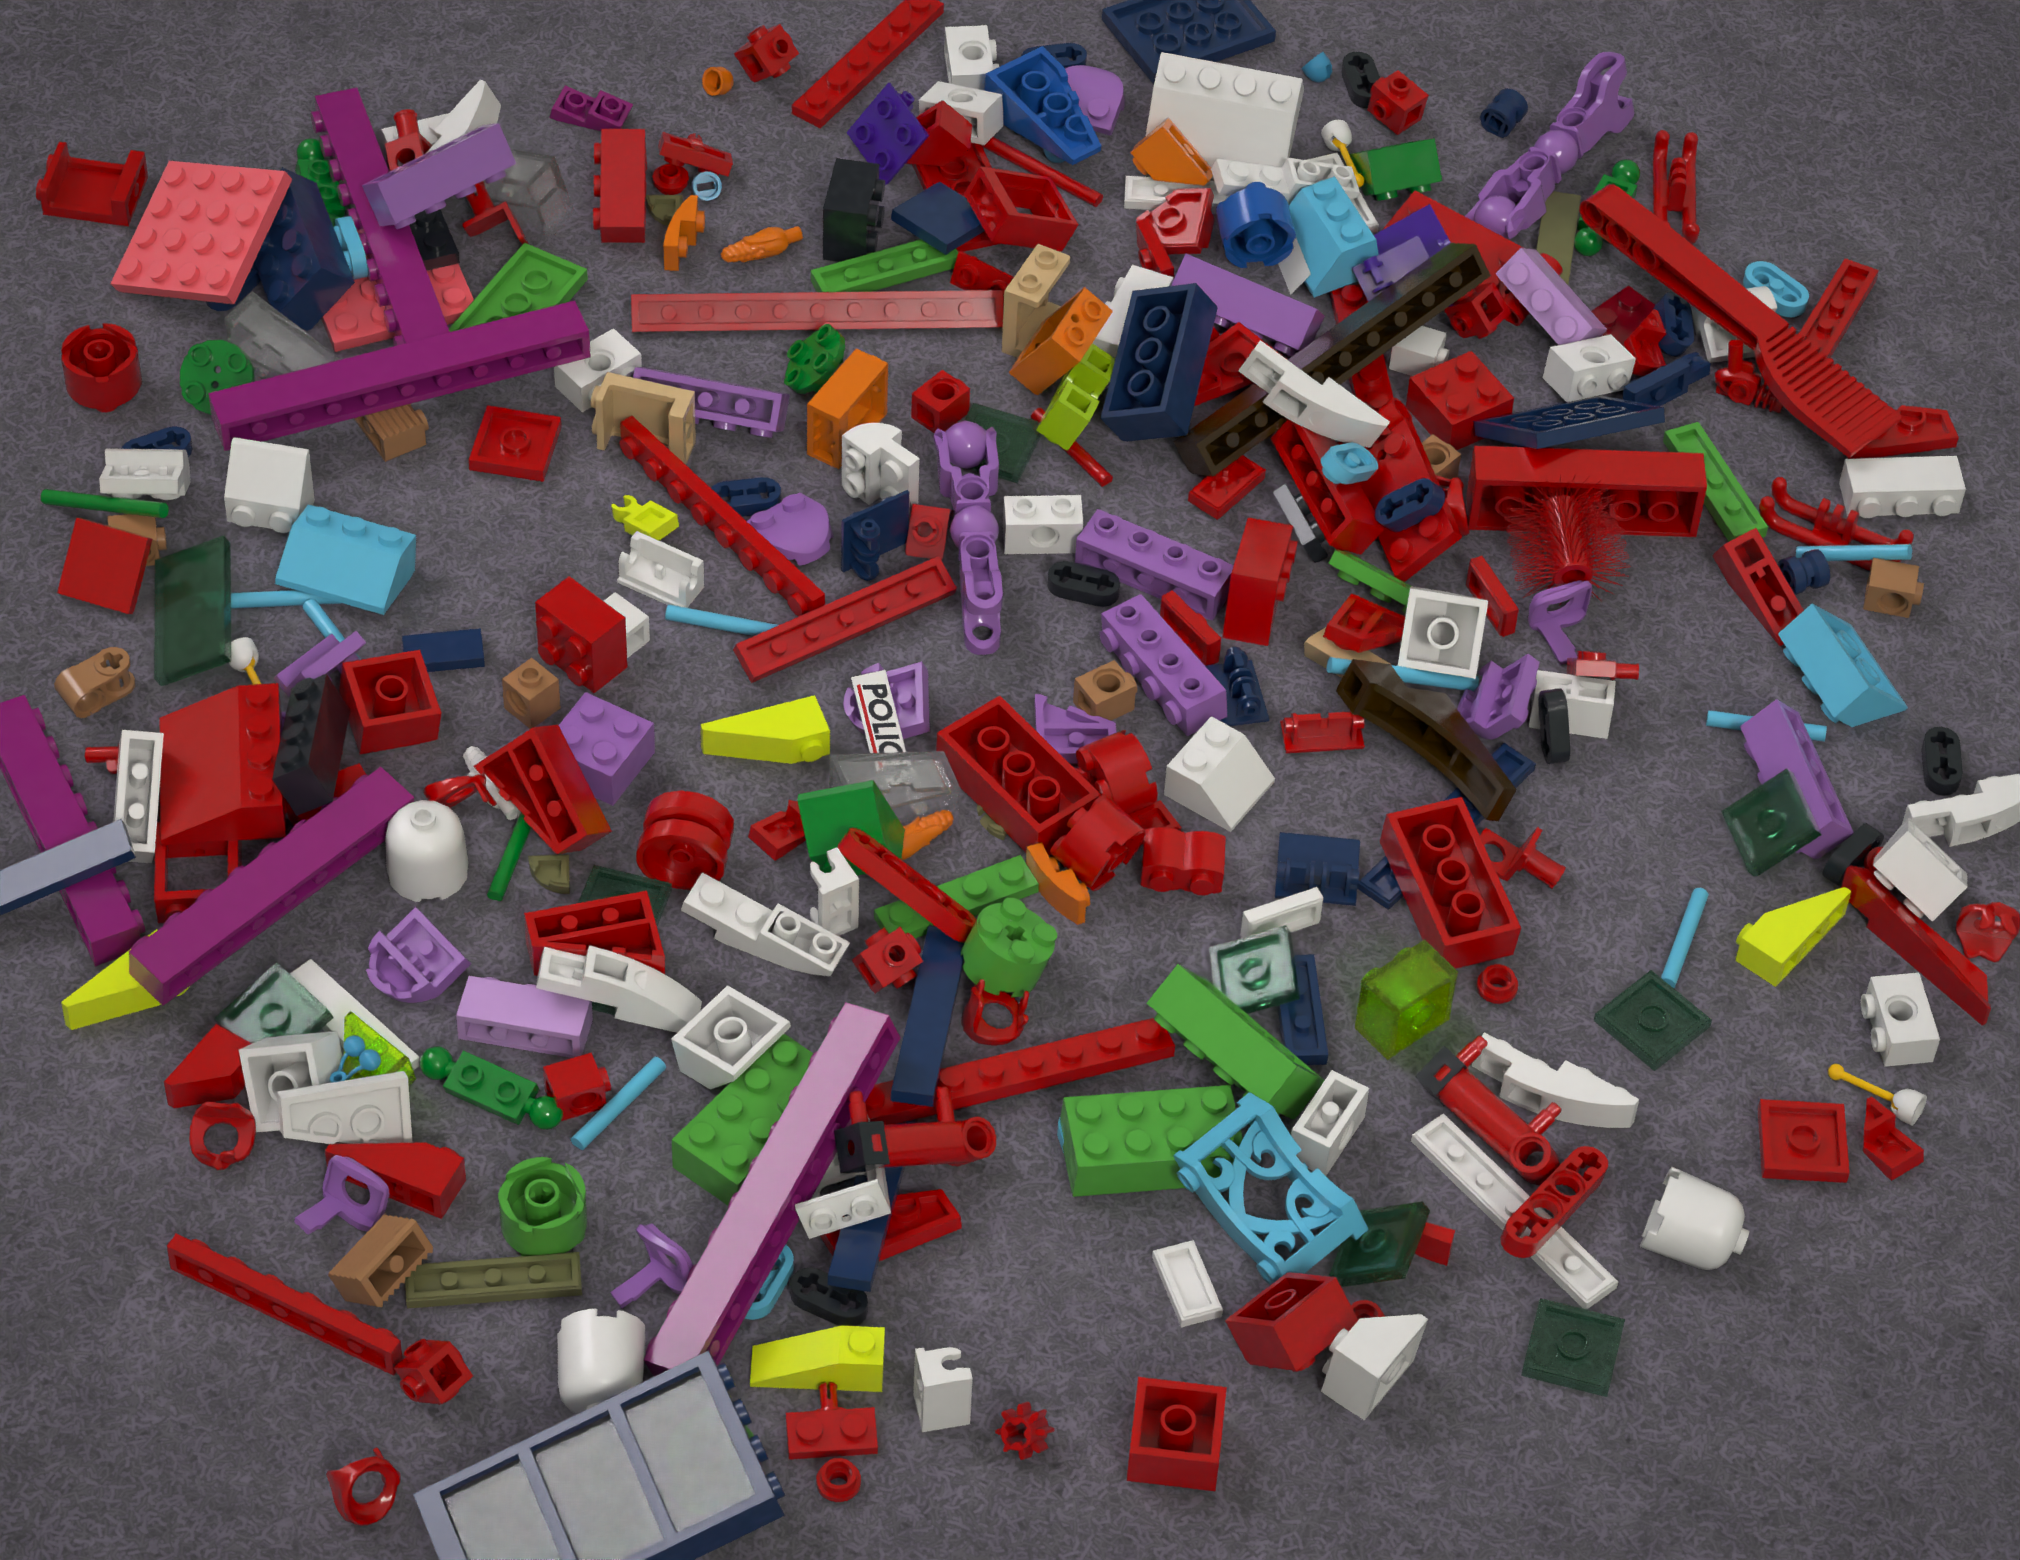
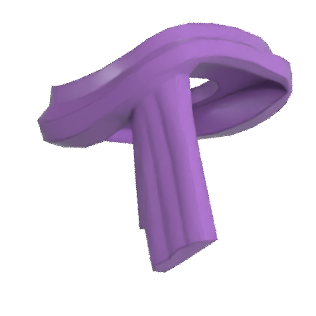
M1574 581L1541 591L1533 597L1530 603L1528 623L1533 630H1537L1544 637L1559 665L1567 663V658H1577L1576 648L1561 628L1578 624L1584 619L1592 592V584L1589 581ZM1569 600L1560 609L1547 611L1549 605Z
M335 1155L329 1160L323 1181L324 1198L296 1216L294 1222L306 1234H311L317 1229H322L338 1215L355 1228L369 1231L385 1213L389 1198V1187L378 1175L350 1157ZM347 1176H351L368 1186L370 1200L367 1204H359L350 1198L345 1188Z
M652 1223L648 1225L640 1224L636 1228V1232L645 1244L651 1262L633 1277L611 1291L612 1297L617 1301L621 1309L632 1301H636L659 1280L664 1282L673 1292L680 1295L687 1283L688 1274L693 1267L687 1252L664 1235ZM666 1255H669V1256L673 1257L674 1260H675V1262H676V1264H677V1266H675V1265L666 1257Z

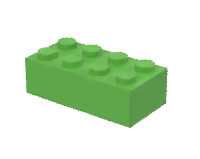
M1179 964L1176 965L1147 1002L1157 1012L1154 1020L1170 1033H1176L1186 1040L1183 1045L1200 1059L1203 1060L1205 1058L1215 1066L1212 1070L1230 1085L1235 1084L1245 1091L1242 1095L1243 1097L1250 1092L1272 1105L1278 1116L1282 1114L1291 1119L1296 1118L1325 1081L1209 980Z
M783 1034L672 1139L673 1168L729 1206L731 1197L739 1191L745 1181L752 1160L759 1156L767 1142L772 1125L780 1119L788 1105L791 1091L799 1085L805 1075L813 1053L786 1034Z
M1231 1085L1064 1097L1060 1124L1064 1139L1062 1147L1072 1197L1185 1188L1177 1176L1180 1167L1173 1155L1179 1150L1185 1151L1236 1110ZM1241 1130L1230 1138L1238 1147L1243 1139ZM1222 1146L1201 1161L1207 1174L1213 1178L1221 1175L1220 1168L1213 1164L1215 1158H1224L1231 1164L1234 1161Z

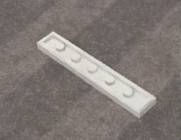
M1444 1113L1412 1134L1411 1142L1502 1230H1504L1508 1219L1530 1197ZM1534 1208L1538 1216L1546 1219L1552 1218L1542 1208ZM1526 1227L1525 1232L1520 1236V1238H1523L1526 1235L1529 1236L1531 1230L1528 1227ZM1562 1227L1553 1234L1536 1254L1531 1256L1585 1311L1617 1288L1618 1281Z

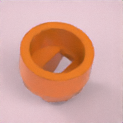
M710 67L703 74V88L709 95H724L731 91L734 85L733 75L726 68Z

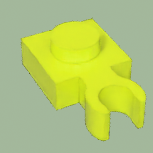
M625 495L623 496L625 507L611 504L613 518L617 522L624 523L625 532L631 535L638 531L659 541L679 527L678 515L651 500L641 506L634 497Z

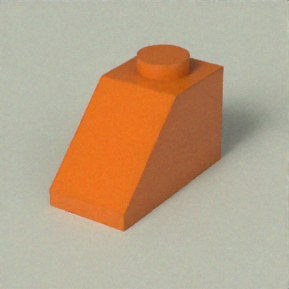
M1169 117L1140 140L1131 151V154L1134 156L1133 163L1137 169L1144 175L1149 174L1156 181L1205 186L1213 177L1209 164Z

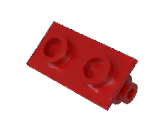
M959 251L950 283L965 291L1003 290L1004 310L1005 289L1014 277L979 260L975 256Z
M1351 711L1328 713V718H1321L1320 713L1301 715L1291 713V717H1286L1280 721L1286 753L1365 748L1361 730L1364 729V718L1352 714Z

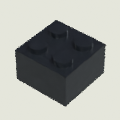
M836 158L823 206V260L842 262L876 252L878 231H875V227L882 228L885 207L879 206V201H883L885 180L879 179L880 164Z

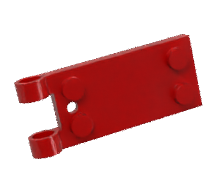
M1415 190L1382 230L1430 204L1451 243L1476 244L1491 275L1479 285L1494 282L1512 312L1504 320L1515 326H1520L1530 312L1498 278L1496 273L1520 248L1524 247ZM1540 254L1560 276L1563 272L1560 263L1548 254Z
M1395 397L1378 409V413L1390 421L1387 427L1391 430V434L1368 450L1377 460L1378 469L1368 480L1359 482L1374 510L1384 496L1418 479L1426 478L1440 486L1414 427L1410 412ZM1337 441L1338 445L1346 444L1344 442ZM1446 498L1442 508L1434 516L1429 515L1421 522L1399 532H1393L1384 527L1385 529L1378 536L1394 576L1404 582L1462 538Z

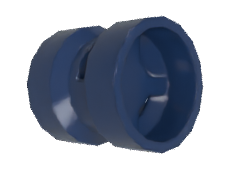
M1508 88L1502 89L1495 96L1493 102L1488 104L1480 115L1481 125L1487 132L1501 138L1507 137L1516 127V123L1520 122L1528 113L1527 101L1518 91Z
M1819 549L1807 551L1802 554L1801 558L1790 556L1778 562L1781 572L1795 595L1803 593L1809 586L1817 589L1829 584V565L1826 557Z

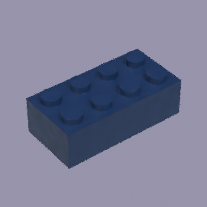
M282 167L280 171H285L292 178V182L254 263L274 317L308 331L319 322L355 282L317 183Z
M1197 283L1132 291L1100 418L1121 441L1186 436L1188 434L1218 309L1217 305Z

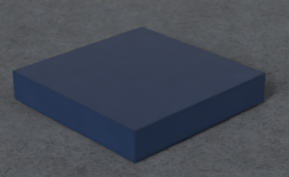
M941 182L934 184L892 209L891 220L945 255L985 231L967 199Z

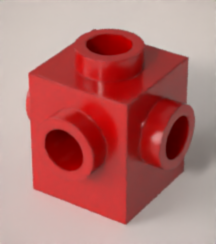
M781 24L768 29L764 25L756 28L746 36L749 42L734 53L750 80L754 83L770 76L773 78L781 76L791 68L788 62L799 54L792 38L783 29Z
M1397 70L1386 78H1379L1373 84L1370 90L1371 98L1367 111L1395 134L1399 135L1422 119L1429 95Z
M1494 282L1476 286L1444 309L1452 327L1463 339L1477 336L1478 339L1490 335L1497 329V325L1512 313Z
M884 927L866 939L864 942L868 948L852 959V962L875 994L891 983L896 989L900 988L917 976L913 968L923 962L919 955L921 948L918 942L910 933L907 932L905 934L901 927L890 934Z
M418 1340L404 1351L403 1355L405 1358L393 1367L402 1379L400 1387L411 1400L419 1403L438 1405L446 1403L473 1377L464 1363L462 1355L450 1341Z

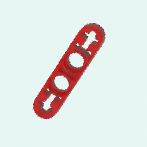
M850 828L838 844V849L843 856L946 935L958 942L964 943L976 921L973 914L870 835L857 828Z
M1582 1146L1575 1149L1508 1219L1500 1237L1503 1249L1510 1255L1518 1258H1529L1536 1254L1600 1186L1608 1169V1159L1594 1147ZM1587 1165L1591 1166L1584 1172L1583 1177L1578 1173L1580 1168L1583 1169ZM1556 1185L1571 1187L1576 1195H1564L1557 1190ZM1534 1208H1545L1553 1214L1554 1218H1542L1535 1213ZM1526 1227H1528L1531 1230L1530 1235H1526L1523 1238H1520V1236L1525 1232Z

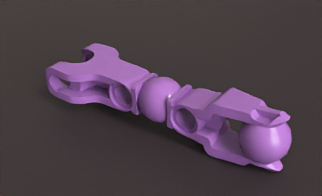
M1602 52L1596 55L1584 67L1574 96L1558 114L1557 122H1553L1550 125V131L1541 135L1534 147H1530L1528 152L1520 156L1508 169L1498 170L1492 175L1479 193V201L1465 217L1505 238L1511 239L1521 230L1529 228L1546 213L1545 202L1554 191L1555 183H1559L1562 180L1561 175L1571 170L1577 159H1580L1583 153L1588 152L1607 131L1620 133L1634 117L1632 98L1618 95L1619 87L1627 74L1623 55L1614 52ZM1611 67L1604 76L1600 74L1604 69Z
M964 420L953 424L946 432L937 429L933 440L938 456L939 490L944 497L950 498L953 506L954 518L951 523L950 534L955 546L958 547V559L960 561L962 624L965 646L973 654L987 655L996 652L1000 646V612L1003 601L1002 578L998 568L995 545L999 534V526L994 514L991 513V501L989 499V496L995 495L998 490L999 460L996 445L997 433L993 427L985 430L976 423ZM985 460L986 465L980 467L979 476L971 473L962 476L960 468L969 469L978 466ZM980 626L988 627L991 630V637L984 641L977 639L973 635V630Z

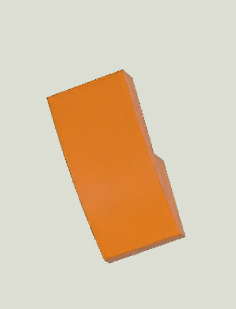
M690 195L677 209L669 223L663 245L664 270L679 271L680 258H687L688 245L696 246L697 232L704 233L705 211L698 210V195Z
M1042 842L1027 846L1026 864L1039 883L1041 895L1067 919L1077 925L1085 923L1086 907L1090 906V896L1085 883L1078 882L1072 869L1060 872L1056 858L1048 856Z

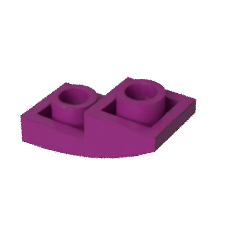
M565 85L551 110L549 118L601 131V129H621L632 110L633 104L600 90L596 98H593Z

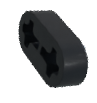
M1351 52L1343 58L1342 78L1353 104L1361 108H1368L1371 98L1370 90L1380 76L1375 62L1370 55L1363 52ZM1357 67L1359 70H1363V73H1359ZM1361 87H1366L1368 93H1366L1365 90L1361 89Z
M1061 561L1053 564L1048 570L1047 587L1054 596L1098 607L1111 606L1118 600L1120 580L1116 574L1105 569ZM1063 577L1070 578L1066 583L1060 582ZM1101 585L1107 586L1104 589V591H1099L1097 589H1099Z
M1562 688L1540 691L1538 696L1540 737L1546 763L1567 762L1570 759V733L1566 696Z
M1931 728L1925 734L1921 749L1924 783L1931 792L1937 795H1951L1958 790L1963 774L1960 740L1958 735L1949 728ZM1935 742L1942 743V746L1946 748L1945 754H1939V745ZM1939 768L1945 769V777L1949 780L1942 779L1941 775L1938 774Z
M1864 823L1831 855L1823 869L1822 875L1841 887L1846 868L1850 865L1862 867L1867 853L1881 846L1884 835L1869 824Z
M813 1267L798 1270L792 1276L790 1282L791 1300L800 1309L838 1326H858L866 1319L868 1314V1298L864 1291L828 1285V1273ZM811 1284L817 1285V1291L811 1290L809 1294L802 1293V1287L808 1288ZM850 1301L856 1302V1308L850 1307L847 1312L841 1310V1304L847 1305Z

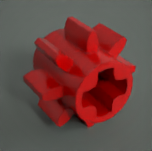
M1026 1401L1018 1404L1017 1411L1012 1408L1003 1411L1001 1415L1005 1422L1001 1428L995 1430L996 1434L1001 1435L1002 1441L1005 1444L1003 1451H1018L1020 1460L1032 1457L1033 1450L1037 1453L1046 1451L1049 1447L1044 1440L1049 1433L1055 1431L1053 1427L1048 1425V1421L1045 1418L1047 1410L1031 1411L1030 1402Z

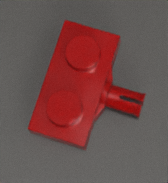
M662 132L658 148L659 155L664 156L663 159L666 162L676 166H684L686 163L698 167L699 172L708 171L715 173L717 176L719 174L729 176L733 165L731 153L703 144L700 135H697L696 138V133L690 134L686 139Z
M1578 651L1577 658H1567V674L1609 677L1610 680H1638L1639 664L1616 663L1615 661L1606 660V653L1597 651Z
M827 1383L819 1385L820 1409L786 1413L789 1460L878 1454L875 1407L853 1409L838 1407L837 1384L829 1383L830 1399L827 1396Z

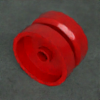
M682 790L665 792L655 797L647 807L643 822V833L639 838L636 851L637 865L643 874L652 881L669 888L691 890L702 873L720 881L725 872L728 859L727 850L731 846L734 833V819L726 807L706 795Z

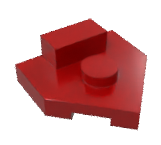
M1211 188L1176 189L1165 197L1166 201L1151 212L1145 211L1136 218V221L1146 218L1151 220L1168 255L1201 254L1202 248H1208L1215 221L1211 211L1214 194Z

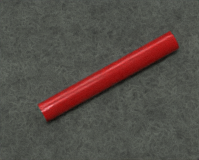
M1037 408L1032 413L1031 419L1039 425L1045 411L1042 408ZM1076 440L1068 451L1063 449L1101 487L1112 482L1113 476Z

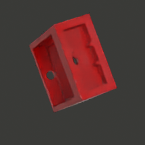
M980 166L964 192L967 201L993 243L1035 248L1037 244L1062 252L1079 225L1051 177ZM1015 207L1030 209L1033 215L1018 213Z
M157 822L154 902L158 923H165L174 913L184 912L195 903L204 891L208 890L168 891V858L228 855L229 876L235 868L242 866V840L161 845V822Z

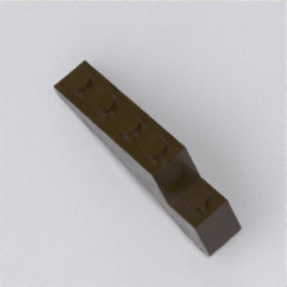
M1352 659L1336 689V692L1351 713L1367 719L1412 748L1452 781L1486 820L1499 822L1517 789L1446 693L1408 688L1391 664Z

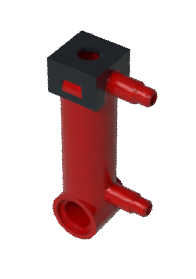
M1481 1035L1477 1036L1472 1042H1469L1456 1056L1444 1046L1415 1077L1424 1089L1443 1106H1446L1513 1167L1525 1181L1530 1184L1541 1185L1560 1165L1558 1155L1542 1134L1555 1122V1118L1561 1113L1562 1109L1555 1102H1551L1546 1109H1542L1527 1124L1468 1070V1067L1481 1055L1482 1050L1488 1045V1042ZM1532 1153H1544L1541 1162L1537 1165H1525L1526 1159Z
M940 1087L935 1090L938 1122L884 1125L883 1121L868 1122L866 1103L863 1101L862 1092H850L849 1111L851 1125L834 1131L840 1174L867 1172L885 1167L937 1164L962 1166L989 1157L996 1147V1133L990 1122L982 1117L976 1116L964 1121H955L952 1099L947 1087Z

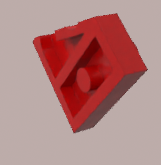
M1351 593L1327 624L1323 637L1333 641L1341 649L1360 653L1401 642L1405 616Z

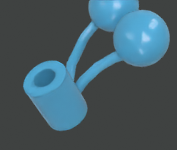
M356 1035L347 1037L343 1044L346 1053L341 1058L338 1071L331 1074L330 1082L349 1080L354 1073L362 1069L367 1071L376 1070L381 1063L379 1053L372 1049L365 1050V1042L361 1037ZM348 1055L352 1057L359 1056L360 1066L346 1075L342 1069Z

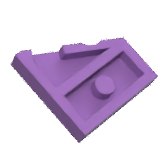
M1035 694V730L1069 763H1078L1076 750L1081 746L1116 733V722L1100 716H1090L1084 710L1069 706L1066 711L1048 704L1047 696Z

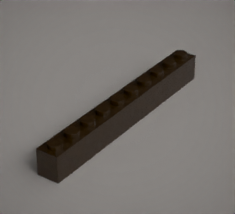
M1450 243L1289 358L1288 361L1321 385H1323L1328 377L1341 385L1491 276L1476 244ZM1254 383L1190 429L1186 436H1180L1173 442L1191 474L1213 477L1280 429L1288 418L1263 403L1269 393Z

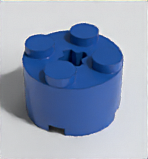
M1252 182L1245 189L1232 194L1225 201L1217 205V223L1225 255L1233 265L1247 268L1246 262L1263 261L1264 266H1273L1282 262L1291 254L1294 248L1293 242L1296 239V233L1287 199L1279 191L1267 188L1262 182Z

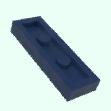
M1314 954L1273 956L1272 970L1282 1044L1306 1065H1327L1328 1048Z

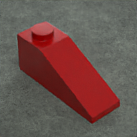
M1754 528L1724 544L1712 556L1729 586L1777 644L1782 646L1784 643L1778 633L1804 610L1757 528Z
M426 1142L329 1144L325 1150L327 1166L329 1160L335 1155L350 1157L378 1175L387 1184L390 1199L440 1219L444 1217L466 1182L464 1157L459 1156L458 1153L450 1148H439ZM347 1176L345 1181L368 1189L366 1184L351 1176Z

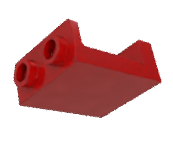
M59 141L54 154H49L45 177L44 179H39L36 187V199L41 201L43 215L129 227L148 179L145 152L130 150L124 165L69 156L67 142Z

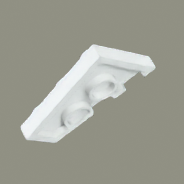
M404 1071L277 1092L280 1132L284 1138L325 1144H335L336 1142L348 1144L412 1143L408 1077Z

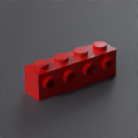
M1288 419L1271 438L1273 444L1325 535L1324 537L1328 544L1337 550H1346L1361 555L1383 532L1384 526L1376 520L1375 510L1359 482L1335 484L1323 474L1321 458L1332 446L1338 445L1337 442Z

